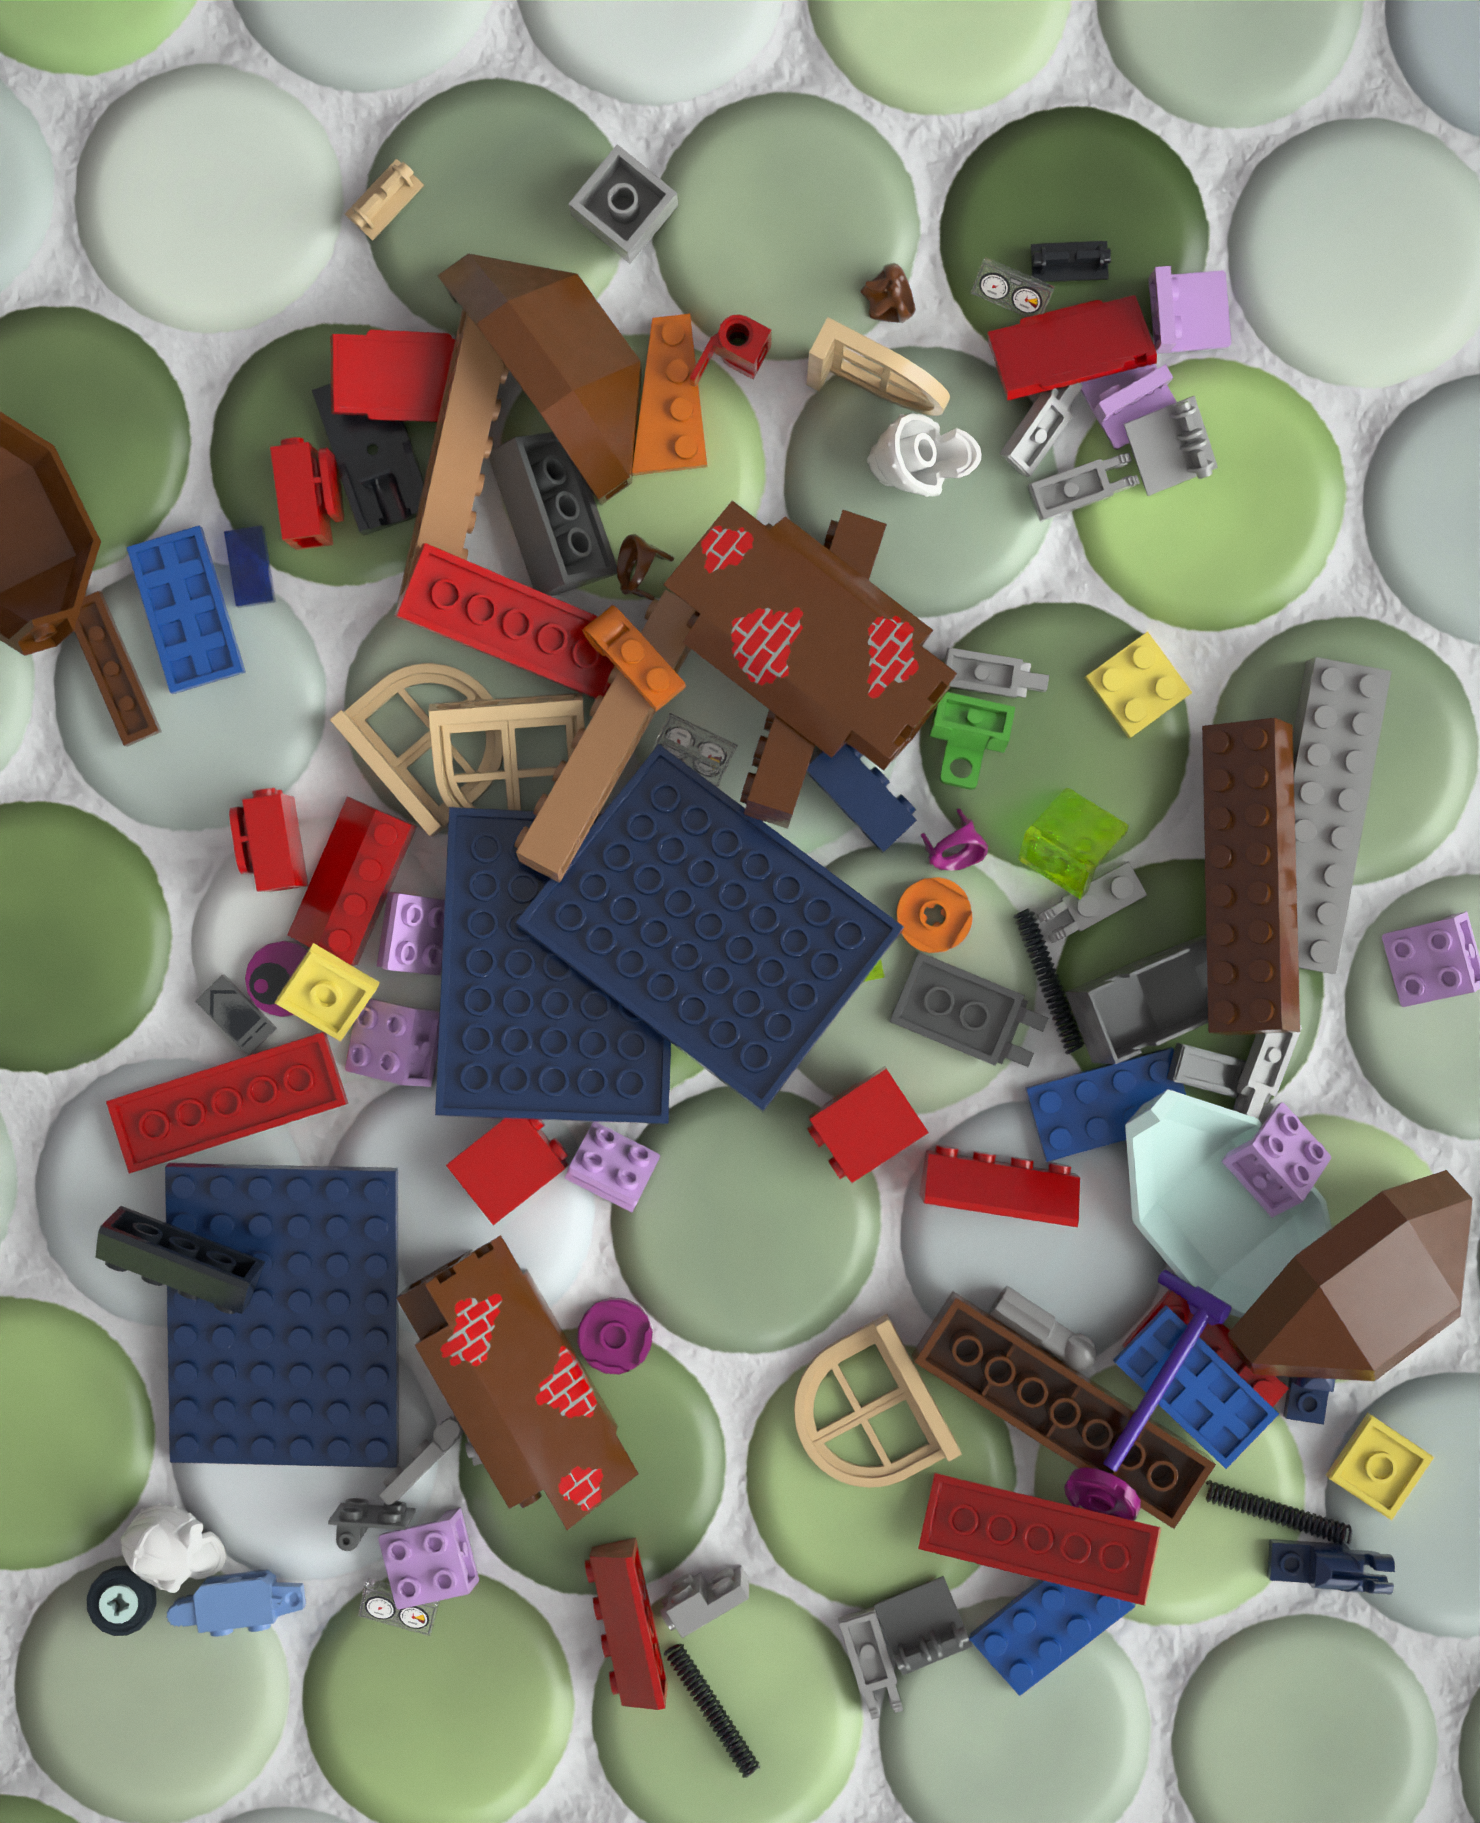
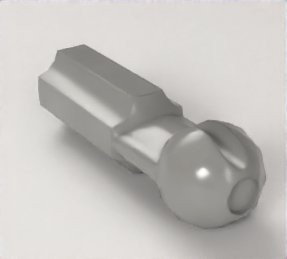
M1006 1286L994 1301L989 1311L992 1317L1036 1346H1043L1058 1356L1062 1363L1076 1372L1090 1368L1095 1362L1097 1350L1094 1342L1089 1337L1070 1331L1058 1323L1053 1315L1009 1286Z

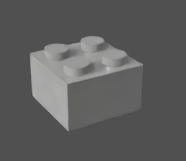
M618 144L569 202L571 216L629 264L632 263L678 206L677 192Z

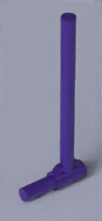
M1166 1269L1160 1273L1157 1282L1186 1299L1190 1312L1194 1316L1103 1464L1117 1472L1207 1323L1211 1326L1224 1323L1232 1309V1306L1199 1286H1192Z

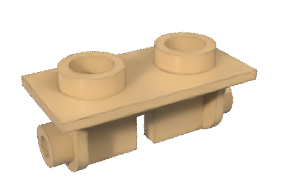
M396 159L352 205L345 215L373 241L424 187V184L413 175L414 172L407 164L401 163Z

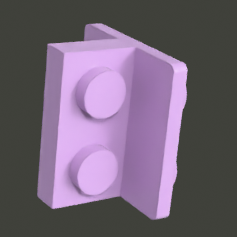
M1152 364L1081 382L1083 385L1081 388L1083 396L1111 445L1116 450L1129 443L1124 423L1177 402L1167 386L1173 379V376L1166 364L1160 368Z
M388 891L377 967H383V969L391 971L440 975L442 970L445 900Z
M593 1122L569 1165L565 1179L632 1213L660 1155L610 1128Z

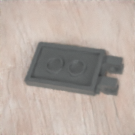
M918 952L890 1022L996 1066L997 1062L1003 1064L1004 1059L1007 1058L1029 1067L1034 1053L1011 1043L1019 1023L1043 1032L1049 1018L1026 1009L1028 1001L1024 1000L1025 995Z

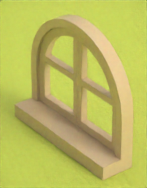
M827 317L809 352L806 385L819 392L829 372H832L882 399L926 415H942L950 400V395L944 386L922 368L889 348ZM851 363H853V364H855V365H857V366H859V367L865 369L866 371H864V370H862V369H860V368H858V367L852 365Z
M423 663L407 666L387 675L346 711L340 710L330 721L429 836L434 837L448 825L449 809L444 802L439 806L407 769L426 753L432 745L429 717L405 689L418 684L435 683L458 690L467 697L464 701L493 699V697L477 680L461 670L441 664ZM397 693L429 729L424 736L399 757L392 752L366 721ZM501 730L485 731V752L477 771L470 766L451 743L452 757L466 773L499 771L503 762ZM494 780L467 782L460 790L467 800L473 804L488 790Z
M569 693L429 704L428 712L434 775L442 800L448 809L449 807L476 808L463 795L457 783L505 779L508 810L521 811L519 778L552 776L558 766L518 769L515 728L565 725L569 760L574 751L571 748V744L576 733L581 727L585 729L582 694ZM501 730L504 770L454 774L450 733Z
M888 1314L825 1347L812 1359L800 1378L794 1404L795 1423L799 1439L812 1461L822 1471L841 1482L868 1488L888 1486L907 1479L944 1458H947L949 1462L962 1455L954 1436ZM876 1344L898 1387L860 1406L838 1364L867 1347ZM832 1369L854 1411L817 1430L813 1413L815 1395L820 1383ZM906 1400L929 1443L891 1462L868 1419ZM862 1424L883 1465L862 1466L850 1463L834 1454L825 1443Z

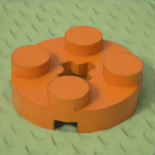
M941 877L924 878L910 885L901 895L896 908V921L904 926L901 932L903 938L914 948L927 953L945 952L959 945L968 935L973 920L971 904L965 891L953 881ZM936 904L942 907L940 914L945 917L942 923L934 922L932 926L926 923L928 917L924 914L925 908L932 909Z

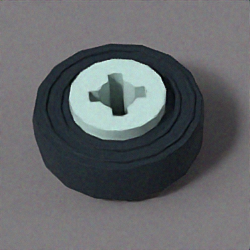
M114 1566L103 1571L91 1584L87 1594V1612L92 1623L102 1632L112 1636H127L141 1630L152 1618L156 1607L155 1587L132 1572L129 1566ZM113 1599L117 1600V1602L120 1604L119 1608L116 1602L113 1601Z

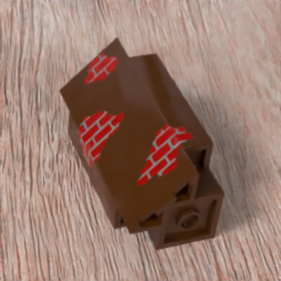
M733 500L663 584L696 610L686 624L691 630L683 643L831 758L848 743L884 771L913 740L951 686L949 685L957 675L953 669L923 647L933 629L787 517L782 518L774 526L770 523L765 526Z
M501 1235L474 1251L472 1249L410 1284L396 1298L419 1337L415 1344L417 1351L509 1509L520 1504L521 1508L533 1504L542 1497L540 1491L544 1490L563 1525L568 1530L639 1474L616 1435L618 1425L529 1271H521Z

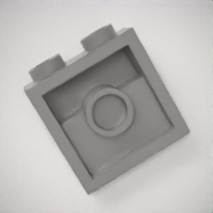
M742 1566L734 1570L731 1567L721 1570L712 1577L713 1583L708 1584L702 1572L693 1577L688 1573L671 1584L672 1589L669 1591L668 1596L662 1599L664 1608L660 1610L668 1628L671 1631L677 1629L680 1636L684 1638L749 1599V1577Z

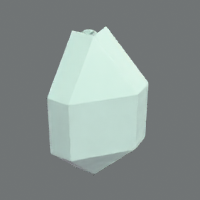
M1167 1089L1143 1104L1125 1125L1132 1221L1179 1278L1194 1287L1199 1286L1228 1303L1232 1306L1230 1314L1241 1318L1294 1256L1332 1229L1327 1203L1313 1186L1302 1203L1271 1217L1222 1162L1229 1151L1253 1139L1261 1128L1262 1123L1255 1117Z

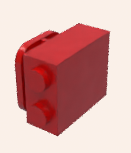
M303 438L282 439L280 446L270 447L282 540L295 550L333 545L330 517L335 522L344 521L340 475L335 455L327 447L319 448V451H317L309 442H304Z
M275 788L252 791L253 798L242 800L243 807H231L229 819L237 866L241 874H254L257 892H275L309 886L294 796L285 795L282 790H276Z
M885 1066L840 1093L808 1116L812 1123L807 1128L808 1132L818 1147L826 1144L833 1155L828 1160L829 1164L839 1179L847 1176L851 1184L929 1133Z
M504 1118L446 1164L447 1168L493 1226L569 1165L565 1160L569 1156L565 1148L556 1138L550 1141L541 1130L545 1126L542 1120Z

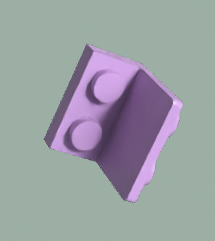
M1171 266L1155 267L1148 280L1153 342L1157 354L1228 348L1231 345L1225 271L1171 275Z
M1467 911L1452 914L1440 921L1396 930L1382 935L1399 1002L1402 1007L1473 993L1480 989V957Z
M370 998L353 1023L345 1070L399 1085L431 1087L438 1052L440 1011L410 1008Z
M1281 1102L1274 1107L1254 1138L1229 1151L1222 1162L1271 1217H1274L1305 1200L1331 1160V1155L1300 1122L1298 1117Z
M461 1508L447 1510L438 1521L408 1527L406 1530L385 1532L378 1538L397 1609L467 1595L479 1582Z

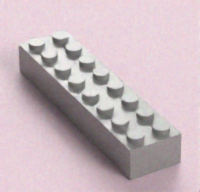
M1318 657L1306 661L1293 729L1299 968L1336 974L1392 671Z

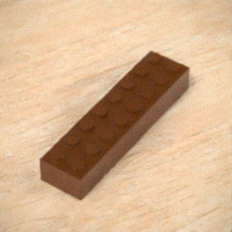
M842 510L839 522L831 519L824 546L869 580L887 524ZM769 710L763 729L769 731L768 737L760 735L752 766L758 769L756 774L748 772L740 802L746 804L744 815L788 829L815 744Z
M1275 717L1202 726L1208 1031L1209 1033L1222 1035L1300 1032L1293 725Z
M954 1291L951 1292L912 1353L914 1363L1076 1467L1099 1469L1126 1482L1135 1490L1140 1498L1141 1508L1173 1529L1176 1528L1216 1465L1208 1454L1152 1418H1149L1117 1472L1110 1469L1103 1463L1136 1408L1082 1373L1069 1368L1060 1359L1040 1346H1036Z

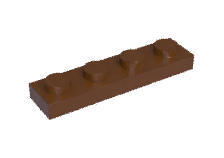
M97 591L85 596L74 632L124 746L128 747L162 732L103 593Z

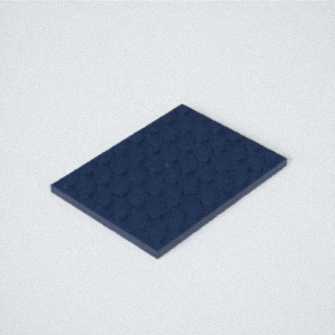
M658 744L589 830L561 882L550 879L516 921V925L763 1113L897 939L904 926L762 820L744 815L745 808Z
M449 807L435 1116L668 1124L671 1042L516 925L519 917L551 879L519 862L516 854L518 848L515 847V842L518 835L525 826L531 827L537 815L533 814L534 811ZM598 814V816H597V818L595 819L593 825H594V824L596 823V821L600 818V816H601L600 814Z
M168 1163L165 1166L166 1223L265 1261L251 1301L242 1314L237 1312L235 1314L221 1312L214 1307V1303L201 1298L198 1300L185 1298L177 1292V1289L167 1286L170 1463L397 1468L399 1463L398 1300L396 1299L398 1297V1168Z

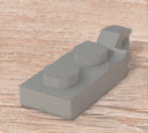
M1081 383L1042 392L1005 444L1000 454L1019 474L1026 477L1031 476L1073 416L1070 413L1071 403L1083 387Z
M947 648L944 663L957 673L949 685L951 686L950 688L1009 698H1026L1027 690L1047 691L1049 675L1031 673V664L1023 662V659L955 648Z
M1300 1032L1256 1034L1238 1082L1240 1083L1237 1086V1093L1239 1095L1236 1098L1233 1111L1259 1118L1263 1104L1267 1103L1271 1096H1277Z

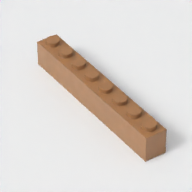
M463 308L397 601L398 605L423 543L432 545L467 560L468 549L463 547L466 534L472 533L476 522V512L472 511L475 496H480L484 486L485 475L480 473L483 458H489L493 445V437L488 436L491 421H497L501 409V399H497L499 385L505 384L509 373L506 365Z
M665 590L660 600L654 599L650 603L644 617L648 621L640 633L678 674L691 650L683 641L691 630L686 624L696 610L677 595ZM616 666L609 676L608 683L611 686L604 697L599 695L592 705L589 715L593 718L586 729L581 727L576 733L571 744V748L574 751L568 762L562 760L556 768L552 781L556 783L549 795L544 793L539 798L533 812L537 816L531 827L525 826L515 842V847L518 848L516 854L519 862L559 883L656 713Z

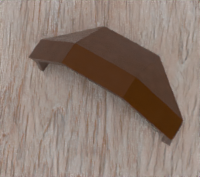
M469 253L440 273L438 278L446 287L452 300L460 304L480 329L532 401L589 485L592 494L599 504L603 505L632 484V467L642 376L641 361L577 273Z
M0 412V641L26 656L57 647L74 632L101 540L55 446Z
M1447 1170L1381 1191L1293 1257L1228 1332L1230 1346L1254 1375L1376 1381L1461 1317L1473 1198Z

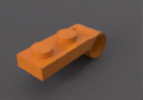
M611 605L582 629L590 644L602 656L606 655L656 712L686 688V683L614 605Z

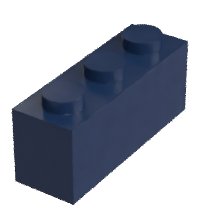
M848 743L832 758L823 751L809 764L806 773L883 853L917 821L912 815L916 811L915 807L902 794L896 798L886 788L890 783L886 776L876 766L869 770L860 760L863 755Z

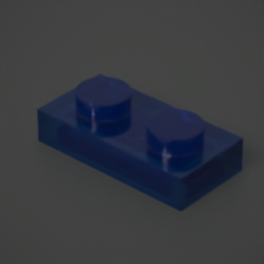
M254 526L224 531L236 607L243 608L276 602L264 527Z

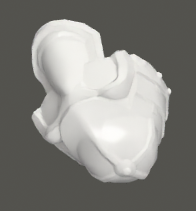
M911 413L906 415L900 414L888 426L887 430L880 435L878 443L870 451L867 463L873 475L883 485L929 497L940 495L942 491L941 486L945 478H961L970 474L979 465L982 454L977 441L967 432L956 428L940 435V426L937 422H933L927 416Z
M158 1503L146 1509H141L140 1513L120 1538L121 1552L131 1571L159 1590L163 1589L168 1592L176 1593L188 1577L197 1580L216 1574L224 1566L227 1557L225 1547L220 1538L211 1531L201 1534L203 1530L202 1522L197 1521L196 1517L191 1513L177 1508L176 1505L170 1506Z

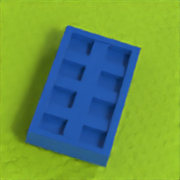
M200 525L126 547L170 693L177 694L246 673L203 527Z
M1172 1047L1129 1058L1118 1064H1108L1025 1087L1045 1161L1056 1160L1126 1140V1123L1143 1104L1167 1089L1186 1095L1182 1083L1167 1079L1174 1049Z
M1165 1305L1113 1361L1147 1392L1187 1325ZM1200 1337L1158 1403L1225 1469L1279 1415L1267 1401Z
M1039 1579L972 1631L969 1640L1015 1692L1021 1696L1135 1608L1136 1604Z

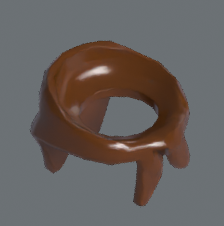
M896 263L884 265L882 272L872 281H867L866 285L861 289L862 295L870 301L869 316L872 319L904 323L916 311L907 277L902 268Z
M636 534L628 535L622 542L617 561V578L620 583L621 592L624 595L632 593L639 597L654 600L655 596L638 589V586L645 578L654 557L670 562L674 561V557L648 544ZM637 561L634 576L630 581V574L635 562Z

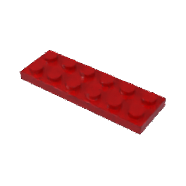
M427 543L421 545L394 615L395 617L593 699H596L599 695L603 697L606 695L611 686L608 683V679L615 665L606 655L602 656L590 644L582 631L583 628L598 616Z
M321 1032L108 1100L106 1104L128 1173L130 1174L346 1105L348 1100L327 1034Z
M935 1473L918 1549L1146 1606L1161 1527Z

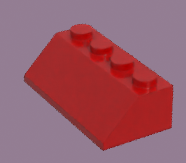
M347 796L287 935L309 948L314 943L351 966L358 965L386 901L387 893L392 887L418 826Z
M936 1145L935 1151L926 1150L919 1196L924 1204L1078 1228L1080 1177L1076 1173H1071V1166L1049 1163L1048 1169L1033 1167V1160L1019 1157H1011V1162L1006 1163L995 1161L996 1154L974 1151L973 1157L958 1155V1148Z
M636 1537L594 1546L591 1548L590 1559L585 1560V1570L588 1582H595L598 1594L597 1597H593V1607L597 1621L603 1619L606 1634H601V1644L605 1658L611 1657L614 1671L609 1672L613 1695L619 1694L621 1705L625 1707L653 1710L665 1709L668 1682Z

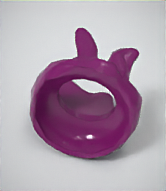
M957 809L956 812L961 820L960 824L962 827L943 838L935 847L932 846L925 833L921 834L925 850L929 854V864L934 865L940 870L955 871L981 862L988 853V845L976 831L972 819L967 818L961 809ZM966 844L958 853L949 857H942L945 849L955 845Z

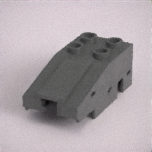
M1206 934L1132 962L1065 992L1092 1063L1118 1064L1142 1053L1141 1048L1145 1046H1158L1208 1023Z

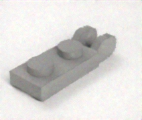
M1125 453L1104 461L1098 459L1029 484L1027 487L1039 521L1042 522L1112 497L1114 493L1140 484L1137 475L1126 476L1119 481L1109 483L1106 471L1126 466L1132 461L1130 454Z
M1126 862L1061 898L1062 901L1037 914L1040 923L1043 921L1047 922L1067 909L1073 922L1053 930L1048 935L1051 943H1054L1077 930L1082 931L1147 896L1130 862Z
M450 1416L449 1419H445V1421H442V1424H439L434 1429L433 1442L431 1444L425 1439L412 1451L410 1456L414 1461L405 1470L398 1466L385 1478L383 1483L387 1488L379 1497L387 1505H392L399 1500L460 1439V1435H463L464 1430L456 1416Z
M871 1607L838 1617L860 1693L864 1694L871 1719L880 1718V1707L873 1691L887 1687L888 1699L894 1712L903 1711L896 1687L897 1679L875 1608Z

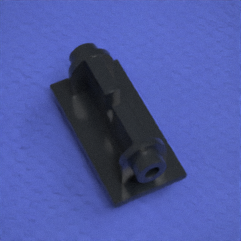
M1107 241L1031 244L1032 283L1109 279L1108 264L1111 263V249L1107 248Z

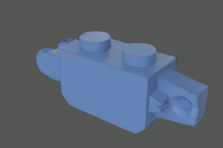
M268 1569L207 1577L194 1595L182 1596V1598L179 1597L175 1600L174 1604L169 1607L166 1618H168L167 1622H170V1625H174V1627L197 1625L198 1633L210 1632V1635L213 1637L228 1635L233 1632V1629L248 1627L249 1632L263 1631L269 1629L279 1616L303 1610L306 1606L305 1589L303 1583L277 1582L276 1575Z

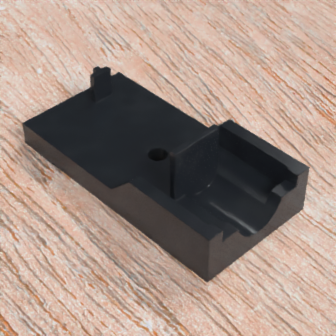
M331 383L313 389L312 393L335 455L340 478L359 532L365 536L416 518L424 477L404 421L371 420L367 415L331 414ZM371 445L378 447V452L375 455L368 453V448Z

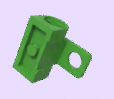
M947 692L934 710L929 737L947 741L940 773V782L969 790L975 789L978 784L984 750L1005 752L1010 740L1016 707ZM957 759L966 760L971 765L972 772L968 777L958 778L950 770L951 763Z

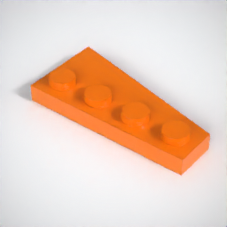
M690 314L652 318L632 476L707 467L698 384L696 387L690 385V376L696 366Z

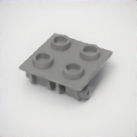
M1195 396L1123 424L1147 496L1196 476L1198 479L1208 477L1213 474L1212 470L1218 468Z

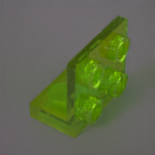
M1065 788L1026 830L1018 860L1081 900L1089 891L1096 867L1125 836L1129 825L1072 789Z

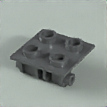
M350 1498L346 1500V1503H340L328 1520V1525H337L336 1543L338 1547L344 1551H351L358 1546L368 1528L406 1530L416 1512V1508H407V1504L401 1501H396L392 1505H387L384 1502L383 1506L368 1505L369 1501L366 1499Z
M944 1576L873 1604L893 1651L897 1667L901 1670L902 1675L973 1647Z

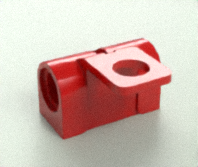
M740 314L725 318L720 324L718 333L710 338L690 376V385L697 386L714 353L719 355L727 366L754 380L771 348L772 329ZM737 338L746 341L741 346H735L729 342Z

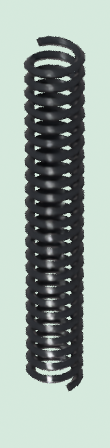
M1027 908L1015 914L1013 918H1021L1015 923L1017 925L1022 924L1018 927V930L1026 929L1020 932L1021 936L1027 935L1022 938V941L1031 940L1025 943L1024 946H1032L1026 950L1027 953L1034 952L1028 956L1030 959L1035 958L1030 963H1039L1032 968L1034 970L1040 969L1035 972V975L1044 974L1037 978L1038 981L1045 980L1039 986L1049 985L1041 990V992L1050 991L1044 994L1043 997L1054 996L1045 1002L1047 1004L1055 1002L1049 1005L1048 1009L1059 1007L1050 1012L1051 1015L1061 1013L1052 1018L1054 1021L1062 1019L1055 1022L1054 1026L1066 1024L1056 1029L1057 1032L1067 1030L1058 1035L1060 1038L1068 1036L1062 1039L1061 1043L1072 1041L1063 1045L1062 1048L1066 1049L1076 1046L1065 1051V1054H1070L1083 1047L1085 1043L1081 1041L1082 1036H1078L1080 1031L1076 1030L1078 1025L1075 1024L1076 1020L1072 1019L1074 1015L1070 1013L1072 1009L1068 1007L1069 1002H1065L1067 997L1063 996L1065 991L1062 990L1063 986L1059 985L1061 980L1057 979L1059 976L1055 973L1057 969L1052 968L1054 966V963L1051 962L1052 957H1047L1050 952L1046 951L1048 949V946L1044 945L1046 941L1041 940L1044 935L1039 934L1042 931L1038 928L1040 924L1034 923L1038 918L1033 917L1035 912Z
M1212 1480L1206 1482L1207 1485L1210 1484L1206 1496L1207 1503L1212 1499L1214 1505L1218 1500V1506L1223 1504L1224 1508H1227L1229 1505L1230 1510L1235 1507L1236 1512L1241 1508L1242 1514L1245 1511L1248 1516L1252 1513L1253 1517H1256L1258 1514L1259 1520L1264 1516L1265 1521L1269 1519L1272 1523L1275 1520L1276 1525L1281 1522L1282 1527L1287 1523L1288 1529L1292 1527L1293 1530H1296L1298 1528L1299 1532L1304 1530L1305 1534L1310 1531L1311 1536L1315 1534L1317 1538L1321 1536L1323 1540L1327 1537L1328 1541L1333 1539L1334 1544L1339 1542L1342 1545L1344 1543L1347 1528H1349L1347 1543H1351L1352 1528L1349 1524L1339 1523L1338 1520L1334 1522L1333 1519L1328 1520L1327 1517L1322 1518L1321 1515L1316 1516L1315 1513L1311 1514L1303 1509L1299 1511L1298 1508L1288 1507L1280 1502L1276 1503L1275 1500L1270 1501L1269 1498L1264 1499L1263 1496L1259 1498L1258 1495L1253 1496L1252 1493L1247 1494L1246 1491L1241 1492L1240 1489L1236 1490L1234 1487L1230 1489L1228 1485L1224 1487L1223 1484L1213 1483Z
M676 1644L664 1652V1656L680 1647L679 1650L667 1657V1661H671L670 1666L676 1665L673 1671H678L677 1676H681L680 1681H685L683 1686H688L686 1691H691L690 1696H695L693 1701L697 1702V1707L701 1706L700 1712H704L703 1717H707L706 1722L711 1721L709 1727H714L713 1732H717L716 1737H720L719 1742H724L722 1747H727L726 1752H730L729 1757L733 1758L732 1762L736 1763L735 1767L740 1768L739 1773H743L742 1778H747L756 1769H760L759 1761L756 1760V1756L752 1755L753 1752L749 1750V1746L746 1745L743 1736L739 1735L740 1732L736 1730L733 1721L729 1720L730 1716L726 1715L727 1712L723 1710V1705H719L720 1700H716L717 1695L713 1694V1690L710 1689L707 1680L703 1679L704 1675L700 1674L697 1665L693 1664L694 1660L690 1659L691 1655L687 1654L684 1644Z

